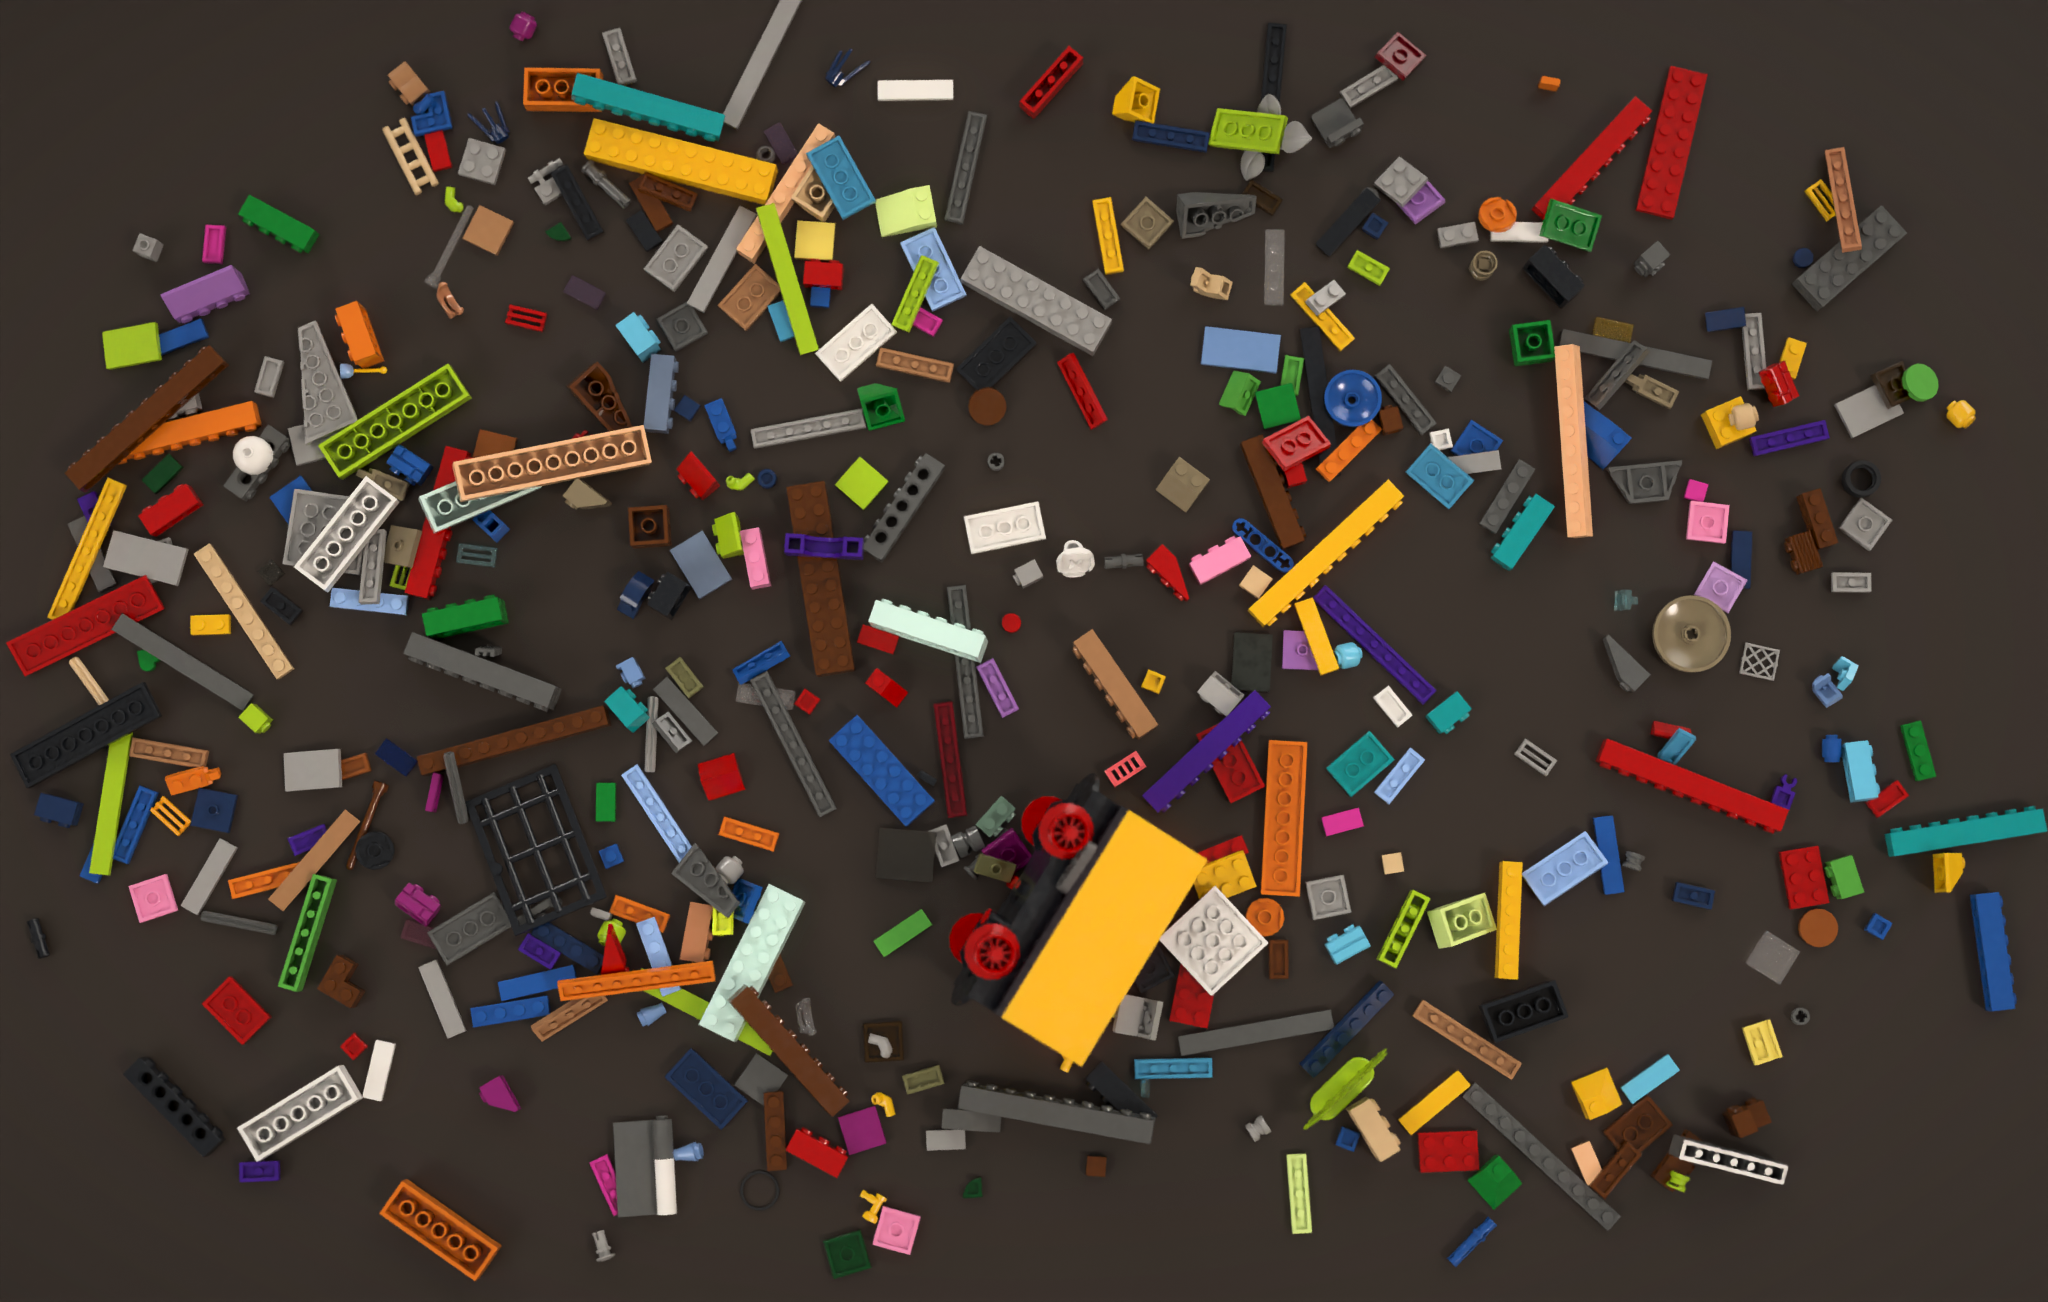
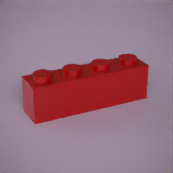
M1068 46L1019 101L1020 108L1032 119H1035L1083 65V57L1072 47Z

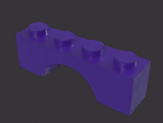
M785 533L784 553L786 556L863 560L864 539L857 537L823 538L805 534Z

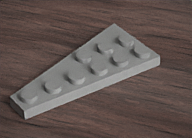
M316 320L298 328L299 350L301 354L300 369L302 370V402L306 435L305 444L307 446L340 432L359 420Z

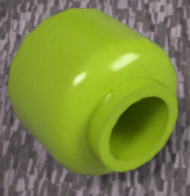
M617 919L604 921L597 934L599 943L605 946L608 924H612L621 944L626 934V930L622 927L623 923Z

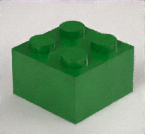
M1550 320L1514 324L1510 327L1509 334L1514 367L1552 362L1555 359Z

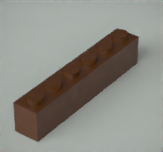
M1261 434L1241 442L1240 447L1280 548L1285 550L1303 543L1306 533L1303 526L1299 527L1297 522L1299 516L1297 510L1291 507L1290 502L1292 498L1289 491L1284 489L1283 484H1285L1283 475L1282 473L1278 474L1276 469L1278 463L1262 444L1264 436Z

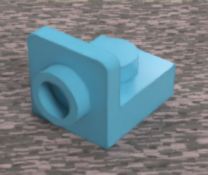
M1843 656L1832 667L1833 670L1839 673L1837 688L1841 691H1844L1853 681L1859 666Z

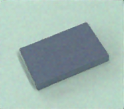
M703 531L670 550L699 599L732 580Z

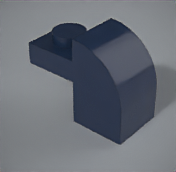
M638 571L622 592L617 610L634 619L643 600L650 594L655 580Z

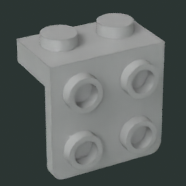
M1125 995L1116 1009L1113 1032L1156 1041L1163 1002Z

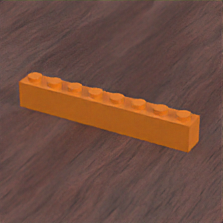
M249 401L165 422L119 464L127 463V460L133 458L134 460L146 458L145 455L149 454L160 455L169 449L172 451L180 450L183 448L182 446L188 444L196 446L204 440L216 441L220 439V436L227 435V437L236 436L238 432L244 430L245 432L257 430L256 427L262 426L257 404Z

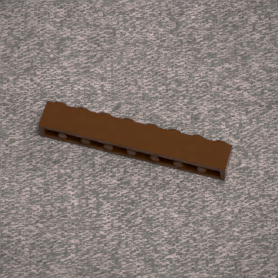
M744 984L727 1001L823 1109L833 1117L849 1102L846 1097L848 1093L842 1086L838 1088L833 1083L835 1078L829 1072L826 1074L821 1069L823 1065L816 1057L812 1059L808 1055L810 1050L803 1043L799 1045L795 1040L797 1038L796 1034L791 1029L787 1031L783 1027L785 1022L778 1014L774 1016L770 1012L772 1007L765 1000L763 1002L760 1001L757 997L759 995L757 990L752 985L748 987Z

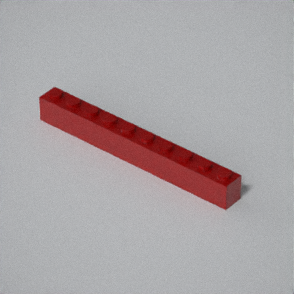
M1610 739L1603 740L1596 758V762H1599V766L1611 770L1612 767L1617 769L1620 775L1626 777L1632 775L1636 777V781L1643 784L1650 782L1655 784L1654 788L1661 791L1668 789L1673 791L1672 795L1683 798L1685 796L1690 798V802L1694 804H1706L1709 806L1708 809L1719 813L1721 810L1727 813V817L1736 820L1739 817L1745 820V824L1756 827L1757 824L1763 827V831L1771 834L1781 832L1789 811L1786 808Z

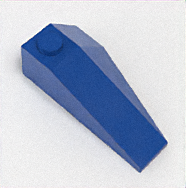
M1584 402L1587 457L1603 470L1632 438L1620 427Z

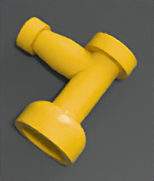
M863 1190L860 1197L865 1198L873 1205L870 1211L864 1212L862 1217L876 1224L878 1221L876 1214L887 1198L879 1193L874 1196Z

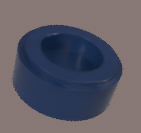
M1801 248L1793 255V262L1799 268H1806L1813 261V253L1807 248Z
M764 469L758 474L757 479L761 487L770 489L776 485L777 476L774 471Z

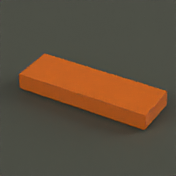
M724 817L718 835L774 852L780 833Z
M615 895L609 911L613 915L635 923L655 917L662 933H664L670 918V914L619 895Z

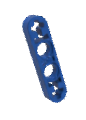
M1239 518L1234 521L1232 525L1233 533L1237 537L1241 536L1245 544L1279 572L1287 573L1293 568V559L1247 520ZM1237 523L1239 525L1245 524L1244 529L1247 532L1249 529L1253 530L1248 534L1247 539L1243 537L1246 535L1244 531H1237ZM1254 534L1258 535L1261 539L1258 545H1253L1250 542V537ZM1273 547L1275 555L1273 557L1266 556L1265 548ZM1279 553L1282 555L1280 556V559L1282 561H1289V568H1281L1280 566L1282 563L1279 560H1277L1276 563L1273 562V560L1277 558Z

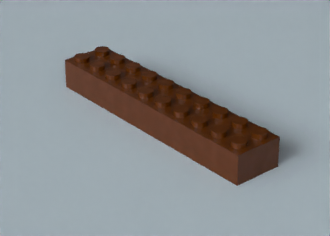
M825 481L786 487L794 534L834 538ZM797 556L816 676L822 677L855 671L838 559Z

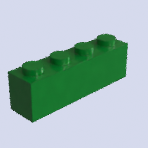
M251 195L247 197L238 213L243 218V223L250 227L253 224L258 226V230L267 236L271 233L276 236L275 240L284 245L286 242L291 244V248L298 253L304 251L308 254L319 236V233Z

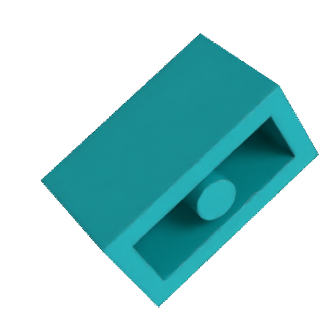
M620 686L604 702L621 722L634 733L650 718L646 713L648 709L641 701L639 703L635 701L637 696L630 689L625 690Z
M1456 691L1425 717L1439 734L1443 732L1447 734L1455 728L1453 724L1456 721L1462 722L1470 716L1468 712L1472 708Z

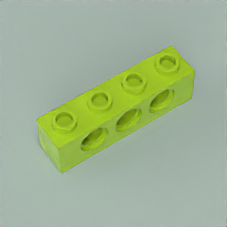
M1415 890L1409 891L1377 960L1397 968L1431 898Z

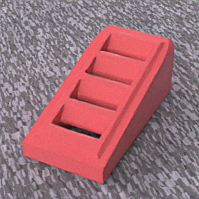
M1137 751L1105 770L1104 773L1115 788L1147 766ZM1134 757L1140 767L1136 768L1131 758ZM1125 762L1129 763V765L1133 769L1132 772L1128 770V768L1124 764ZM1119 766H1122L1127 774L1126 776L1122 775L1118 768ZM1115 770L1120 780L1117 781L1111 771Z

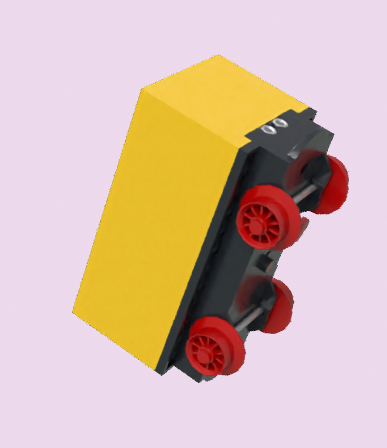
M1090 773L1079 784L1076 783L1067 799L1062 800L1054 796H1042L1033 800L1025 808L1021 818L1022 831L1026 840L1035 848V852L1028 861L1025 870L1020 878L1013 875L1011 882H1007L1006 886L1012 889L998 912L988 909L984 914L970 913L963 916L953 925L949 935V947L952 954L963 966V969L953 983L955 987L951 995V1003L955 1006H960L973 999L1080 1066L1084 1064L1207 862V859L1125 807L1116 804L1099 793L1100 782L1099 777L1095 773ZM1090 840L1097 845L1095 853L1071 889L1066 894L1056 888L1059 879L1077 852Z

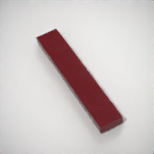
M953 701L935 703L934 712L948 818L967 816Z

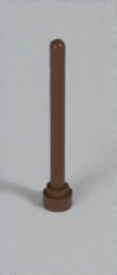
M374 780L372 786L374 794L346 864L348 870H352L357 860L355 848L358 840L368 832L381 795L383 796L384 793H387L389 785Z

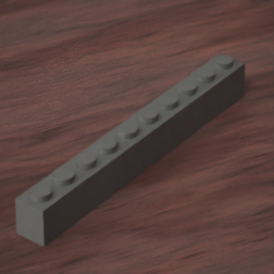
M972 1080L962 1084L958 1109L1150 1144L1152 1141L1156 1118L1151 1117V1114L1146 1112L1135 1114L1129 1109L1118 1111L1113 1110V1107L1108 1105L1097 1107L1093 1106V1103L1086 1101L1080 1104L1075 1103L1070 1098L1059 1100L1055 1099V1096L1044 1094L1042 1097L1037 1096L1032 1091L1021 1093L1017 1092V1089L1010 1087L999 1089L997 1085L986 1084V1086L979 1085V1082Z

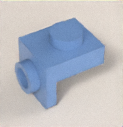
M1829 673L1824 676H1818L1812 683L1813 693L1826 708L1843 698L1842 693L1832 683Z

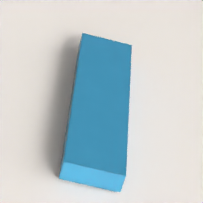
M1212 1058L1134 1059L1135 1079L1213 1078Z

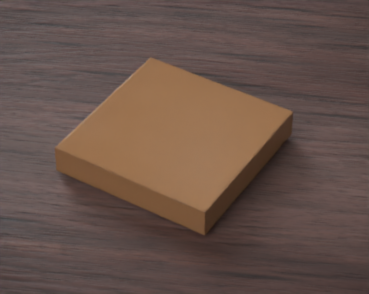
M479 205L462 239L498 256L514 222Z

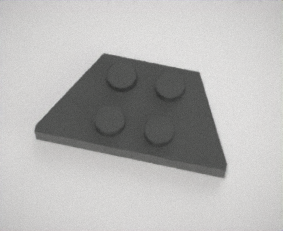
M1682 460L1609 467L1607 471L1629 504L1668 501L1672 487L1677 479L1676 476L1679 468L1682 465Z

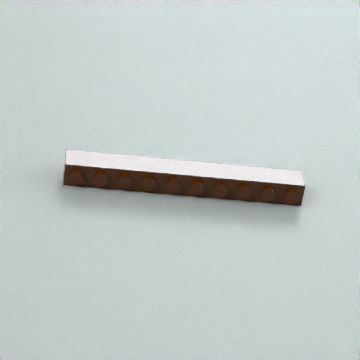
M210 345L201 348L195 358L185 362L179 372L173 373L169 377L168 382L158 386L154 391L155 393L150 398H145L136 410L129 412L123 422L114 425L107 436H103L97 441V445L92 449L86 450L79 461L70 464L65 472L66 476L79 490L85 493L229 366L222 356Z
M599 706L417 756L421 775L430 776L433 773L446 771L443 758L446 752H454L457 768L612 725L607 707Z

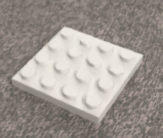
M1216 886L1192 906L1159 939L1211 996L1268 944L1263 936Z

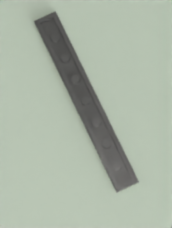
M1562 329L1559 346L1574 344L1580 346V353L1616 361L1631 343ZM1646 347L1650 353L1639 364V366L1708 380L1712 360Z
M966 585L947 587L951 624H962L967 630L971 631ZM955 655L964 739L984 737L975 661Z
M125 614L120 615L111 629L242 711L246 709L254 697V694Z
M768 671L751 679L750 681L819 818L837 809Z
M1330 1009L1178 1036L1181 1056L1331 1030L1334 1028Z

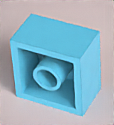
M633 312L615 325L643 363L651 358V354H656L661 350L659 347L661 342L652 330L648 332L647 329L650 327L641 314L637 317Z

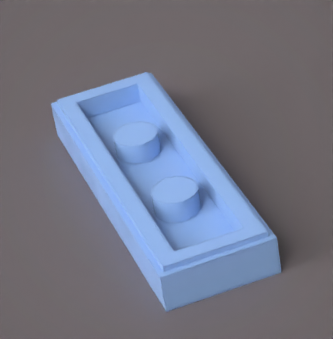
M1409 748L1374 793L1389 805L1425 759L1412 748Z

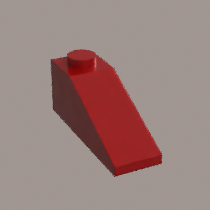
M608 924L601 975L627 972L630 967H626V956L613 925Z

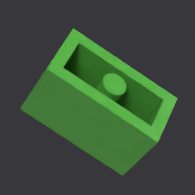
M1852 855L1825 862L1826 867L1824 870L1826 876L1831 880L1832 885L1830 888L1834 897L1845 899L1864 893Z

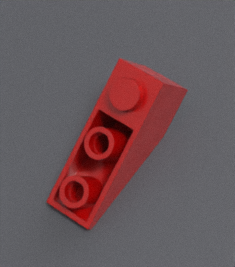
M1162 544L1146 560L1148 564L1146 568L1152 574L1157 573L1161 577V583L1167 588L1170 586L1175 591L1173 594L1180 601L1184 599L1187 602L1189 595L1177 559Z

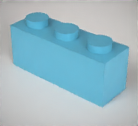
M1868 740L1849 742L1842 745V759L1850 803L1874 800L1880 794L1879 784L1875 781L1876 766L1872 764L1871 759L1873 749L1869 745Z

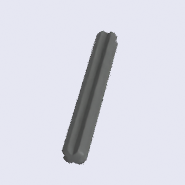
M452 751L446 752L443 758L459 824L467 823L469 817L455 755Z
M203 911L201 914V920L205 922L275 935L278 928L276 924L215 912Z

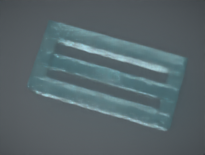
M459 543L456 562L495 568L498 549ZM462 549L492 552V555L462 552ZM461 556L491 559V562L461 559Z

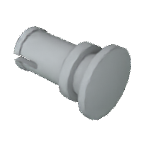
M604 1230L592 1233L597 1247L596 1254H599L600 1257L596 1261H606L615 1256V1253L611 1254L610 1252L611 1246H608Z

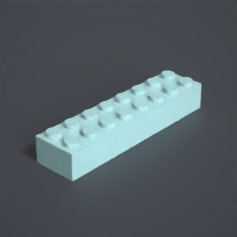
M768 884L699 1025L733 1042H737L746 1021L727 1000L744 984L748 987L752 985L759 993L757 996L759 998L773 966L806 903L805 901Z

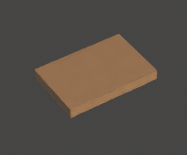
M755 264L717 306L747 331L781 294L778 283Z

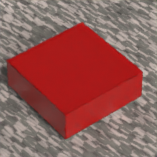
M804 688L794 705L810 715L821 699Z
M353 1033L340 1046L352 1060H355L368 1047L356 1033Z

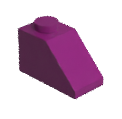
M503 1075L479 1087L481 1091L479 1095L484 1103L487 1102L488 1105L513 1112L522 1109Z

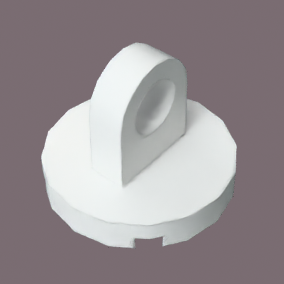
M1075 540L1065 543L1063 552L1056 560L1059 573L1061 572L1064 576L1072 578L1085 575V572L1088 570L1090 572L1095 565L1092 552L1083 548L1082 544Z

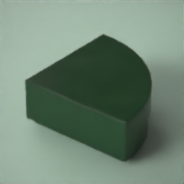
M562 222L545 231L551 239L557 241L572 239Z
M981 1177L975 1178L967 1184L964 1189L963 1198L983 1197Z

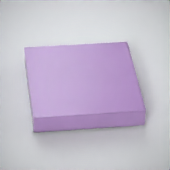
M1713 561L1694 596L1704 597L1713 601L1728 614L1748 580Z

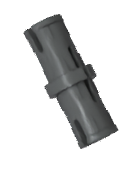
M1121 554V556L1104 557L1105 569H1126L1131 566H1143V555Z

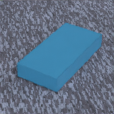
M784 301L769 305L768 309L780 342L794 338Z
M1678 728L1657 754L1658 759L1676 765L1696 741V736Z

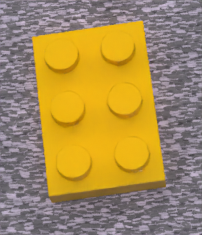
M1243 850L1205 864L1193 883L1199 900L1214 886L1226 898L1257 887Z

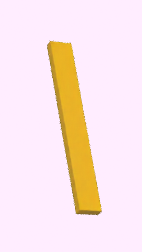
M107 478L47 618L53 620L74 610L127 485L112 478Z

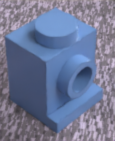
M634 657L616 665L618 670L623 671L620 674L624 682H628L632 688L643 684L642 680L646 679Z

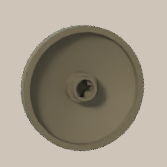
M1683 596L1669 602L1660 610L1654 621L1652 638L1658 655L1666 664L1682 672L1696 673L1705 671L1722 660L1730 645L1731 628L1727 616L1713 601L1700 596Z

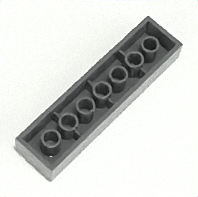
M413 632L403 653L409 656L408 660L420 665L426 662V667L441 672V669H444L445 674L455 678L463 676L461 680L474 685L479 682L480 687L492 692L498 689V694L511 699L514 695L516 696L515 700L530 705L532 702L534 703L533 707L548 712V709H555L562 691L561 688Z

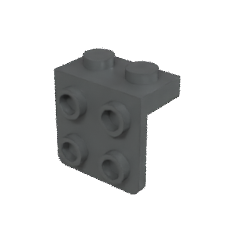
M1338 99L1314 113L1311 117L1329 149L1343 144L1345 139L1350 136L1355 137L1360 134L1364 125L1361 118L1356 119L1344 99Z

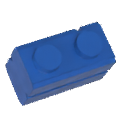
M400 444L397 445L393 454H391L386 462L391 466L389 470L398 476L400 473L406 476L404 480L412 485L417 483L421 486L433 470L431 464Z

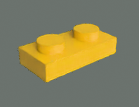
M1788 337L1780 362L1785 361L1792 380H1795L1807 343Z
M231 615L190 616L191 635L231 634Z

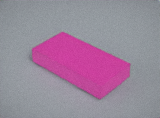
M205 226L203 263L223 264L225 226Z
M920 307L913 326L934 337L943 320Z
M1359 808L1321 818L1326 836L1364 826Z

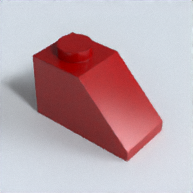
M878 668L874 670L865 682L868 687L896 708L908 694L905 689Z

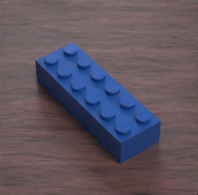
M858 715L829 739V742L906 827L935 802Z

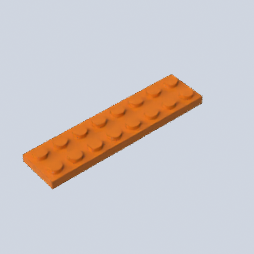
M1268 740L1261 895L1300 897L1307 742Z

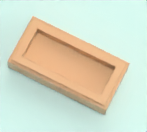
M1586 1141L1572 1147L1571 1150L1586 1185H1589L1602 1169L1590 1141Z

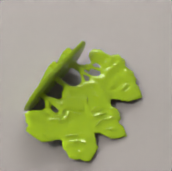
M1387 1048L1379 1052L1370 1061L1363 1057L1352 1058L1326 1081L1311 1098L1310 1108L1314 1115L1308 1120L1303 1130H1307L1320 1119H1333L1353 1101L1373 1080L1374 1067L1387 1055Z

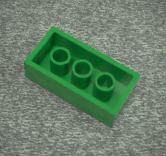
M488 595L483 597L484 600L481 601L470 599L464 601L465 604L462 605L452 603L440 610L438 607L427 609L426 613H422L426 636L436 640L509 624L505 601L495 597V595Z

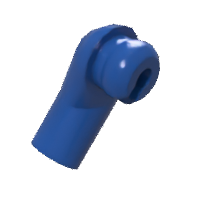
M427 94L422 101L414 104V113L417 115L425 114L435 99Z

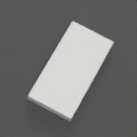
M871 304L815 354L841 382L892 338L897 331L876 307Z
M1038 501L964 516L971 554L1046 539Z

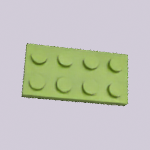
M1217 108L1208 144L1211 147L1279 154L1288 117L1285 115Z

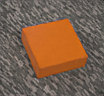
M1542 76L1538 88L1557 91L1561 80Z

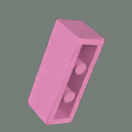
M757 527L740 531L750 587L754 590L771 586L761 530Z
M1232 536L1225 540V545L1221 547L1215 545L1208 549V554L1204 556L1198 554L1191 558L1192 562L1189 563V567L1199 585L1251 558L1241 536L1238 538Z

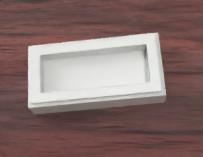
M1389 685L1373 697L1397 728L1413 716Z

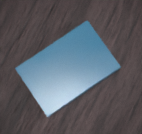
M1432 443L1428 445L1406 471L1411 478L1448 509L1452 507L1474 481L1472 477Z

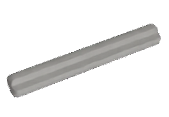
M654 696L648 697L647 714L650 718L646 722L644 767L645 772L651 773L655 772L657 729L652 723L658 719V697Z

